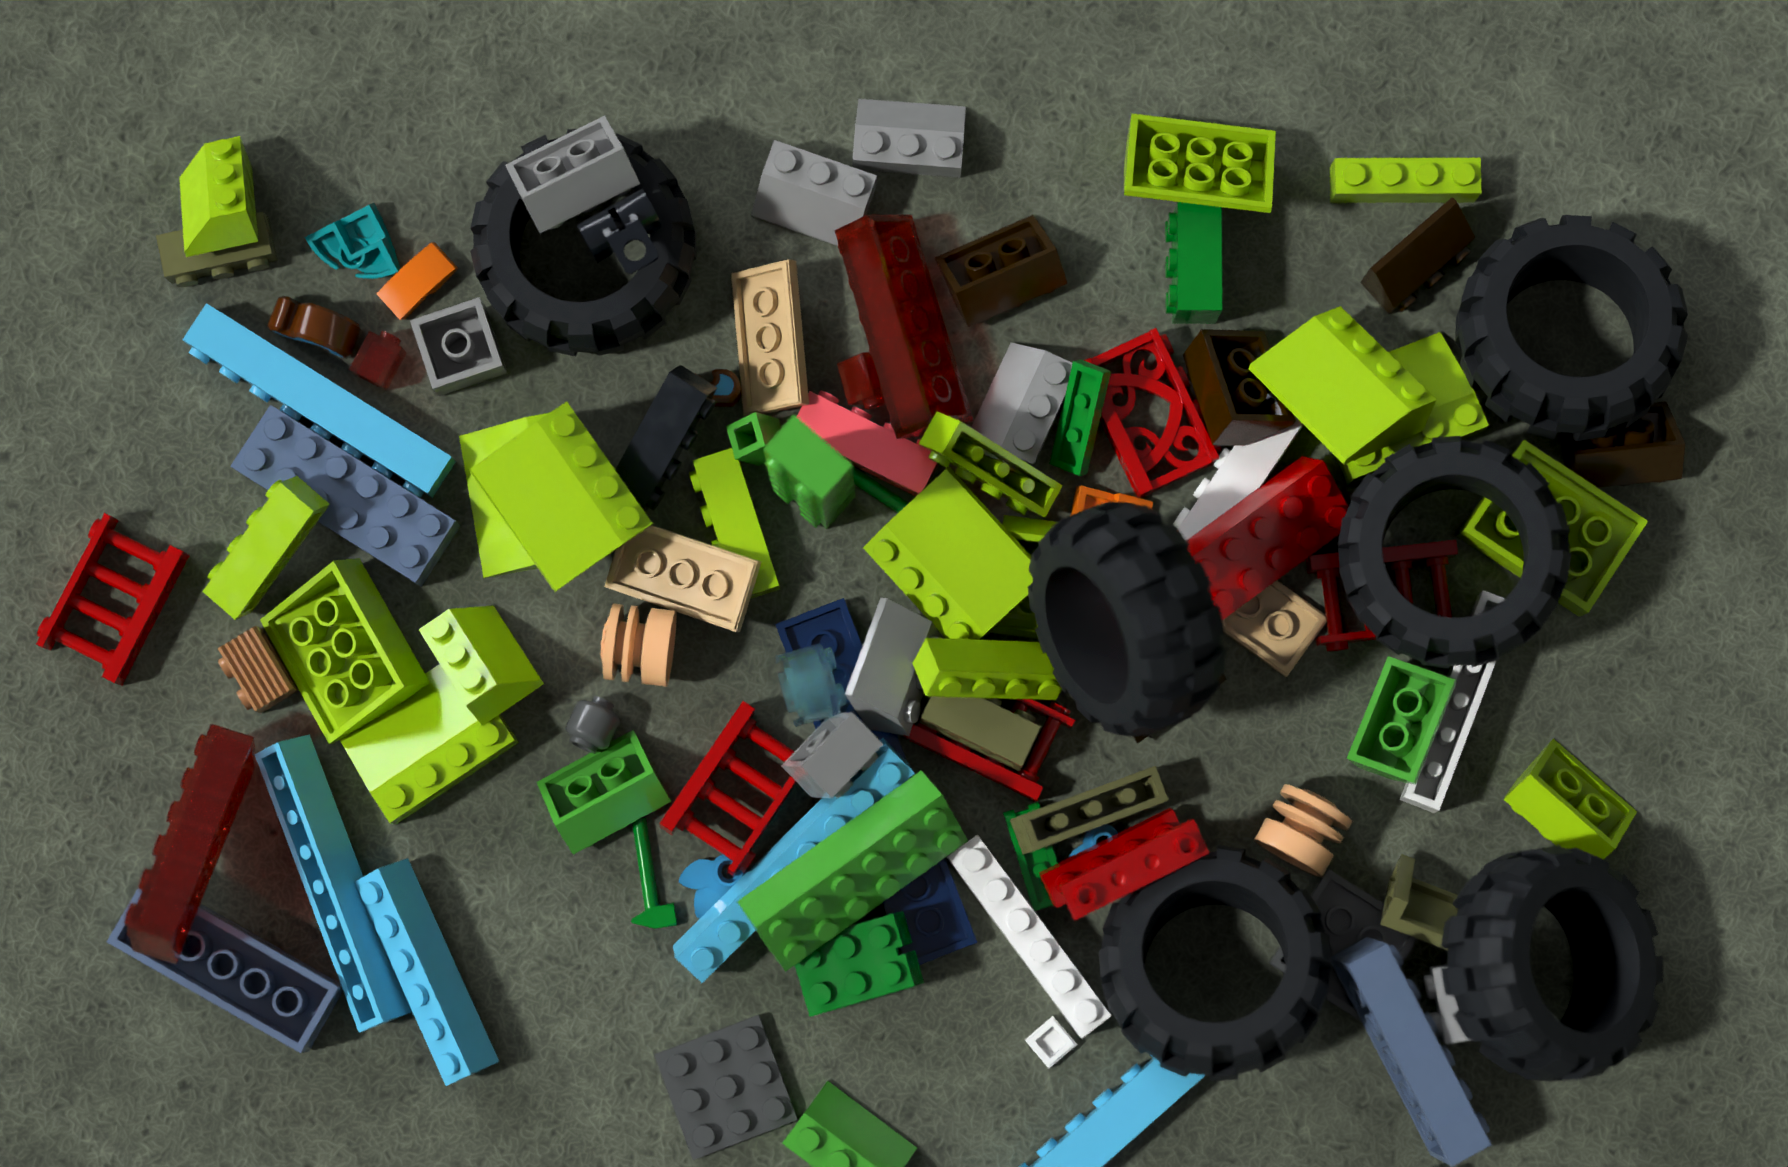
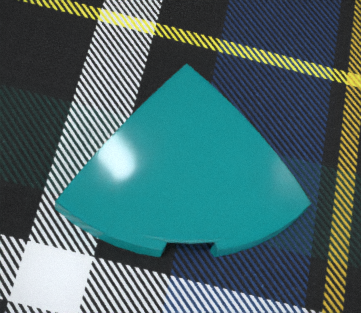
M375 203L369 204L304 237L315 254L335 270L340 268V265L332 261L325 253L339 259L346 268H356L363 272L355 274L358 278H382L397 273L400 270L394 246Z

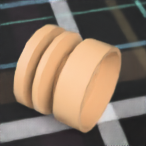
M613 603L608 620L604 625L601 641L603 679L615 680L618 665H622V681L629 682L635 666L641 667L642 684L667 687L672 669L677 612L651 608L646 624L640 623L637 606L630 607L628 619L624 621V606Z
M1284 784L1280 794L1291 802L1292 806L1276 800L1273 807L1285 819L1283 822L1266 818L1254 841L1295 867L1322 878L1334 857L1322 845L1323 840L1340 844L1344 838L1340 833L1331 828V825L1348 830L1353 821L1326 798L1310 790H1303Z

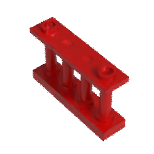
M104 513L102 518L96 519L91 526L88 534L90 541L51 616L45 617L37 631L39 639L36 645L52 650L57 641L101 663L102 668L105 669L101 677L123 686L190 555L169 545L167 551L163 550L160 553L115 531L114 529L119 520ZM108 543L153 565V570L156 572L150 584L145 583L141 585L97 563L106 544ZM92 576L136 598V603L139 605L133 617L128 616L125 618L80 596L89 577ZM75 609L118 630L122 638L116 649L108 651L64 629L63 627L71 611Z
M1447 540L1382 548L1384 565H1390V571H1394L1396 589L1411 604H1413L1409 569H1412V562L1426 561L1427 567H1431L1437 616L1452 618L1445 565L1449 564L1448 558L1458 555L1457 541ZM1339 552L1309 556L1306 559L1307 573H1317V578L1322 580L1328 635L1316 638V645H1326L1327 652L1349 649L1348 643L1376 640V636L1365 624V631L1343 633L1336 577L1340 576Z
M1009 699L1014 702L1010 710L1012 713H1015L1016 709L1026 712L1028 708L1047 717L1024 768L1020 769L1017 774L1003 768L1005 764L986 755L981 757L970 752L971 748L953 739L949 742L937 736V731L919 722L917 726L913 724L909 736L903 735V738L1036 802L1043 789V786L1037 784L1039 777L1036 776L1060 725L1071 729L1075 720L1069 717L1070 710L1054 702H1051L1049 707L1033 699Z
M742 701L659 823L660 828L672 836L677 828L682 832L686 829L731 859L733 862L729 866L727 873L733 877L738 870L745 873L757 855L751 850L797 784L790 776L785 785L781 787L735 756L736 751L732 747L739 737L744 740L749 738L783 762L795 752L756 726L757 721L752 719L755 715V708ZM719 767L723 770L728 768L774 799L762 818L714 786L716 782L711 780ZM698 798L702 801L708 799L753 829V832L742 848L693 817L695 813L690 809Z
M1168 808L1039 872V875L1053 906L1059 908L1067 904L1073 919L1076 921L1209 854V851L1195 820L1190 819L1180 824L1174 810Z

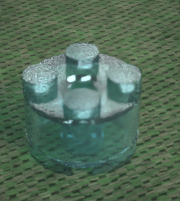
M818 643L776 655V664L783 662L784 671L778 673V678L786 707L789 713L796 711L799 717L793 720L795 727L833 717L840 713V707L847 705L843 686L841 683L835 684L832 670L836 669L837 666L831 647L823 649L822 645Z

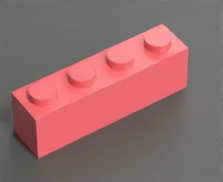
M820 390L818 395L809 391V405L802 406L797 417L853 466L915 497L928 486L939 464L928 458L931 451L919 444L921 439L914 443L904 438L905 432L889 423H885L882 427L870 421L872 416L862 409L853 406L850 411L838 405L840 400L825 391Z

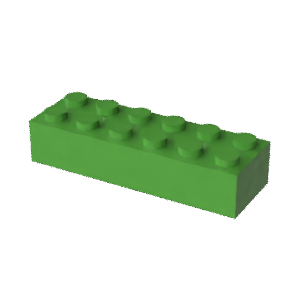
M795 415L787 421L763 449L766 458L765 464L768 466L766 469L769 471V480L772 482V491L788 505L792 500L796 502L800 507V515L813 527L817 528L821 524L828 529L855 498L853 465Z
M920 771L742 897L737 903L766 947L786 972L961 847L968 839L941 792Z

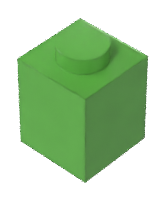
M754 412L727 425L726 428L735 460L757 466L764 464L766 458L763 449L780 431L779 419Z

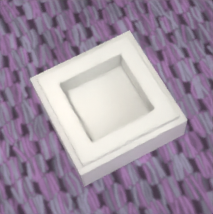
M1051 1016L1025 1039L1027 1044L1048 1068H1051L1077 1045L1054 1016Z

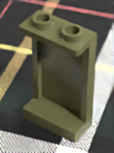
M1401 854L1387 884L1381 925L1441 947L1445 922L1458 913V910L1452 904L1458 895L1412 878L1415 859Z

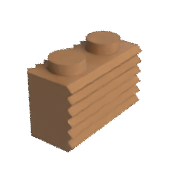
M254 626L218 648L223 657L218 660V663L229 679L235 677L241 687L237 691V695L247 710L253 708L255 712L261 714L299 691L262 628Z

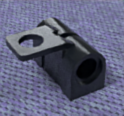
M643 189L638 190L577 225L597 263L611 256L614 252L625 272L633 274L659 258V254L648 234L661 228L662 225ZM634 240L642 242L646 247L644 257L638 261H631L624 254L625 246Z

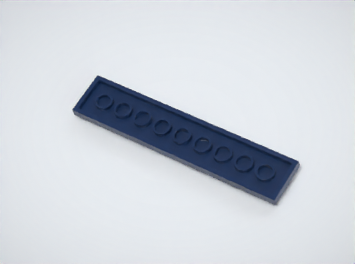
M844 598L775 624L815 729L831 713L853 712L865 725L845 695L860 655L862 644ZM870 730L879 740L884 738L907 761L897 734ZM945 858L882 902L887 915L904 911L913 943L900 947L902 954L915 950L919 965L977 943Z

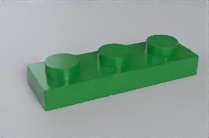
M1081 359L1073 361L1049 464L1078 476L1087 474L1110 379V370Z

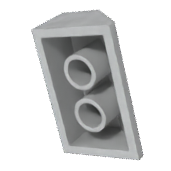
M858 99L852 159L853 167L863 171L961 178L966 107Z
M605 116L505 165L539 233L548 229L558 228L566 220L580 213L590 212L598 204L614 196H622L629 192L632 187L640 184L624 148Z
M774 140L761 175L751 216L854 251L877 187V175Z
M1011 342L971 428L1029 465L1034 466L1064 401L1072 362L1045 350Z
M880 598L845 695L869 730L909 736L913 723H916L919 719L920 703L924 695L923 688L912 663L925 638L942 637L932 621L888 598Z

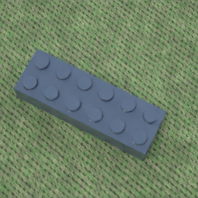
M272 405L269 406L230 466L267 491L279 479L285 481L298 476L330 504L318 520V523L420 587L423 586L461 527L456 520Z
M144 877L107 940V943L299 1053L309 1052L343 993L341 984L338 981L155 877Z
M1366 937L1331 957L1332 966L1429 1154L1453 1167L1489 1147L1491 1143L1486 1135L1490 1132L1488 1124L1479 1112H1474L1469 1102L1473 1098L1470 1089L1463 1079H1457L1452 1069L1455 1065L1453 1056L1445 1045L1440 1046L1435 1036L1438 1028L1428 1012L1423 1013L1417 1002L1421 998L1420 993L1414 982L1410 978L1406 980L1400 969V966L1404 963L1398 950L1393 945L1389 946L1388 943Z

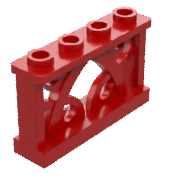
M1157 328L1091 359L1084 360L1102 367L1123 357L1122 367L1124 374H1110L1100 422L1137 498H1143L1152 492L1213 465L1219 459L1218 452L1222 451L1220 445H1212L1209 433H1207L1202 422L1204 418L1198 400H1191L1186 390V387L1190 386L1186 373L1181 366L1175 367L1170 355L1174 354L1172 345L1166 334L1160 336ZM1146 350L1155 356L1157 361L1155 369H1146L1144 367V360H1142L1138 367V375L1131 374L1130 361L1137 351ZM1164 372L1171 387L1167 386L1162 382L1157 381L1162 377ZM1122 388H1127V404L1122 407L1116 406L1113 403L1112 397L1116 394L1124 396ZM1135 389L1154 394L1170 404L1167 424L1160 439L1152 431L1143 427H1128L1124 429L1121 421L1130 414L1134 407L1136 399ZM1182 410L1190 426L1179 427ZM1138 436H1144L1155 447L1151 450L1148 443H1145V449L1137 450L1134 446V439ZM1188 436L1192 437L1197 442L1199 448L1198 454L1194 459L1190 461L1179 460L1168 450L1172 444L1179 451H1188L1189 449L1182 445V440ZM1163 457L1172 466L1177 468L1152 481L1147 476V473Z

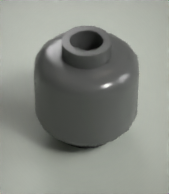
M594 696L592 701L581 700L577 702L565 727L566 732L570 736L569 742L593 754L597 752V749H607L620 725L618 715L612 711L614 704L598 696Z

